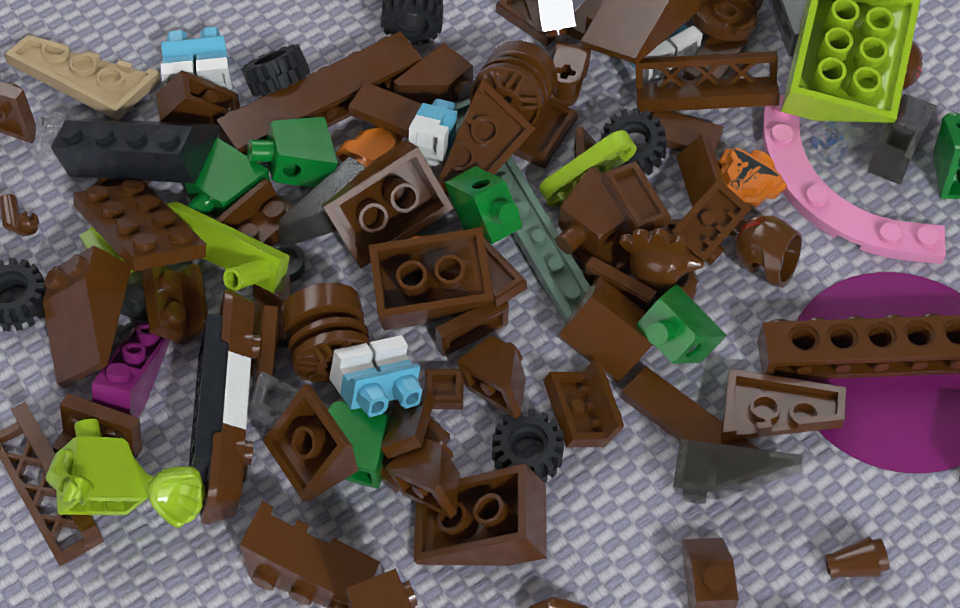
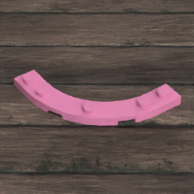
M780 95L778 106H763L762 139L764 152L772 158L775 170L781 174L787 184L786 189L782 193L801 215L831 237L836 238L838 235L850 242L861 245L860 250L906 261L943 263L946 257L945 226L892 220L867 212L843 199L829 188L810 164L800 137V117L780 112L784 95Z

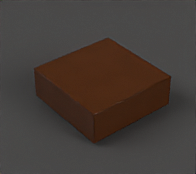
M425 369V389L429 388L435 397L432 409L463 410L464 379L460 369Z

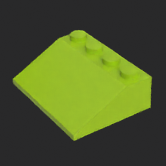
M807 0L780 112L814 121L895 123L921 0Z

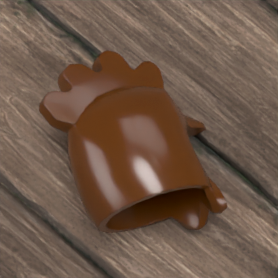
M638 228L633 231L632 235H621L619 244L623 249L630 252L632 277L656 290V301L687 272L689 278L685 285L680 288L692 300L694 299L697 292V283H699L695 270L703 268L704 263L690 253L686 246L687 240L684 237L668 233L661 228L654 229L653 233Z

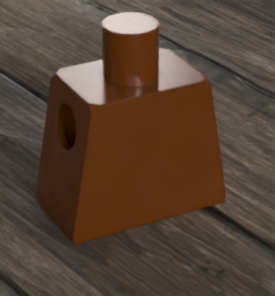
M593 166L588 169L560 207L558 226L562 232L555 238L557 246L566 254H572L582 245L593 255H601L618 244L621 235L633 234L631 227L602 182L603 174Z

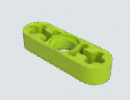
M626 131L613 132L546 178L541 183L539 191L548 206H561L589 168L593 166L602 174L618 168L635 154L637 147Z

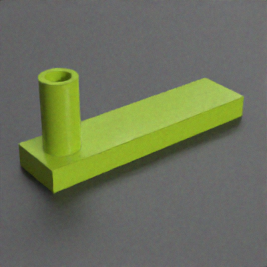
M177 201L166 204L207 244L206 258L203 259L226 269L223 280L229 290L237 291L254 284L272 293L284 290L289 255Z

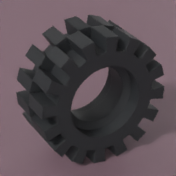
M383 0L381 28H384L383 32L386 35H393L401 31L407 40L412 41V45H418L419 40H422L424 44L429 43V37L434 40L437 38L438 33L440 34L442 31L443 0Z
M292 44L288 47L284 46L276 51L272 50L266 55L259 56L258 59L249 61L248 64L241 68L248 87L255 97L267 95L269 92H277L281 88L285 89L288 85L299 82L298 80L304 79L306 75L310 74L309 66L299 44Z
M633 108V114L629 115L627 109L621 110L622 117L618 118L614 114L610 117L611 124L606 122L603 127L604 133H601V140L611 133L624 130L628 134H643L648 139L646 149L638 154H634L621 166L636 161L641 170L646 171L647 175L653 173L654 166L659 169L662 165L661 158L665 159L667 154L665 128L661 125L660 119L657 116L652 118L651 112L645 110L643 115L640 114L639 108Z
M9 258V265H4L3 260H0V296L4 291L12 287H25L27 289L25 295L15 302H0V325L3 331L10 332L11 325H14L16 331L23 330L22 323L25 322L31 327L36 324L33 317L36 316L42 319L45 315L42 309L44 308L43 299L47 288L44 286L45 280L35 264L30 266L28 260L22 259L19 265L16 258Z
M528 409V416H523L521 412V415L516 419L506 415L503 417V425L498 423L495 427V434H493L492 461L495 460V469L499 470L526 463L544 483H547L548 475L553 478L557 474V468H560L564 451L562 429L558 430V423L554 419L548 423V414L544 412L541 413L539 418L535 417L534 409ZM529 437L538 440L542 444L543 452L537 458L524 459L514 453L512 446L516 440Z

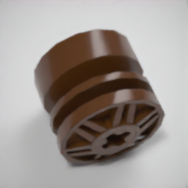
M522 40L505 42L495 48L471 84L470 102L480 80L484 79L533 126L556 89L558 76L555 64L547 52L533 43Z
M322 283L308 286L286 299L280 309L286 338L289 340L288 346L294 373L303 380L330 382L334 350L367 343L368 346L370 345L371 340L369 339L368 328L364 324V313L359 293L351 286L342 283Z

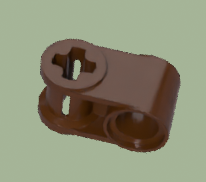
M557 41L552 61L555 64L558 78L556 89L550 100L566 107L572 106L577 102L583 80L588 72L591 49L581 45Z

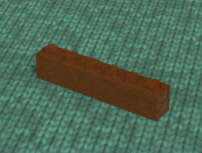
M401 31L389 37H384L360 51L352 52L347 57L329 66L320 68L304 79L298 80L299 82L288 85L285 89L281 88L277 92L261 96L256 101L238 110L228 112L225 116L217 119V124L220 127V139L247 156L248 141L250 139L266 140L269 124L274 120L325 117L327 127H330L351 116L349 115L348 106L364 82L394 93L393 81L422 60V57Z

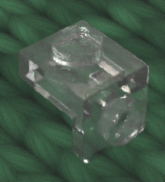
M49 112V118L37 117L33 160L60 163L51 149V145L64 121L72 120L71 114Z

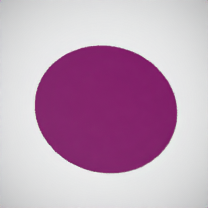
M876 272L862 274L842 280L822 291L804 308L797 321H807L816 317H822L826 320L846 319L851 316L883 318L893 314L901 315L902 317H917L928 313H937L940 316L959 315L960 293L937 281L907 273ZM949 339L951 342L958 344L956 341ZM910 340L912 343L920 345L918 342ZM872 342L876 346L883 347L877 342ZM833 343L835 346L839 348H845L841 344ZM795 345L799 349L807 350L802 345ZM960 374L804 380L846 387L845 420L842 428L819 430L818 432L849 456L881 469L902 473H933L960 466Z

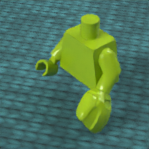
M84 419L75 423L76 437L54 455L46 474V481L56 490L58 515H127L148 499L155 511L166 522L175 528H180L185 523H190L196 518V515L203 506L202 501L205 499V487L200 472L195 467H170L152 476L146 473L132 455L129 444L125 439L101 436L97 419Z

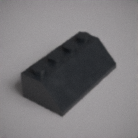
M113 119L65 120L51 145V149L68 176L195 184L220 132V127L218 124Z

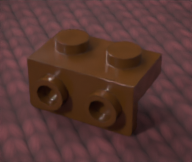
M592 361L583 372H549L543 379L559 429H562L566 448L605 447L623 429L622 416L618 410L601 361Z

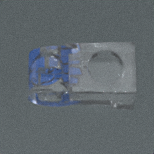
M829 121L814 131L810 137V143L828 164H833L863 146L869 148L878 144L884 123L869 122L868 125L866 122Z

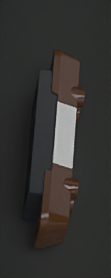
M226 289L223 292L218 315L207 314L200 343L188 465L195 467L200 472L205 487V499L202 501L200 523L207 525L235 517L241 498L242 482L246 481L248 465H251L253 456V441H247L245 438L250 377L253 376L255 358L258 359L261 336L253 334L255 303L233 290Z

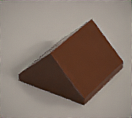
M600 276L592 284L557 335L559 339L590 363L592 361H601L605 374L616 383L620 382L653 345L637 326L638 321L646 312Z
M304 384L265 436L263 442L302 501H310L356 473L358 467L352 444L311 385Z

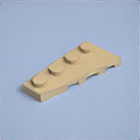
M31 35L24 37L5 53L8 65L114 120H119L161 82L160 71L150 68L146 72L135 70L132 63L121 60L117 64L100 60L99 54L89 51L79 54L70 51L67 45Z

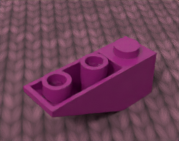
M137 322L111 356L108 365L100 371L92 382V402L138 418L146 406L171 340L150 333L149 323Z

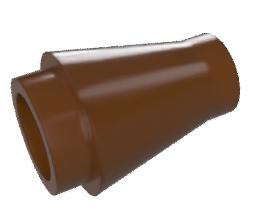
M868 536L838 551L824 555L830 579L838 577H880L881 572L890 569L886 548L881 538L872 540Z

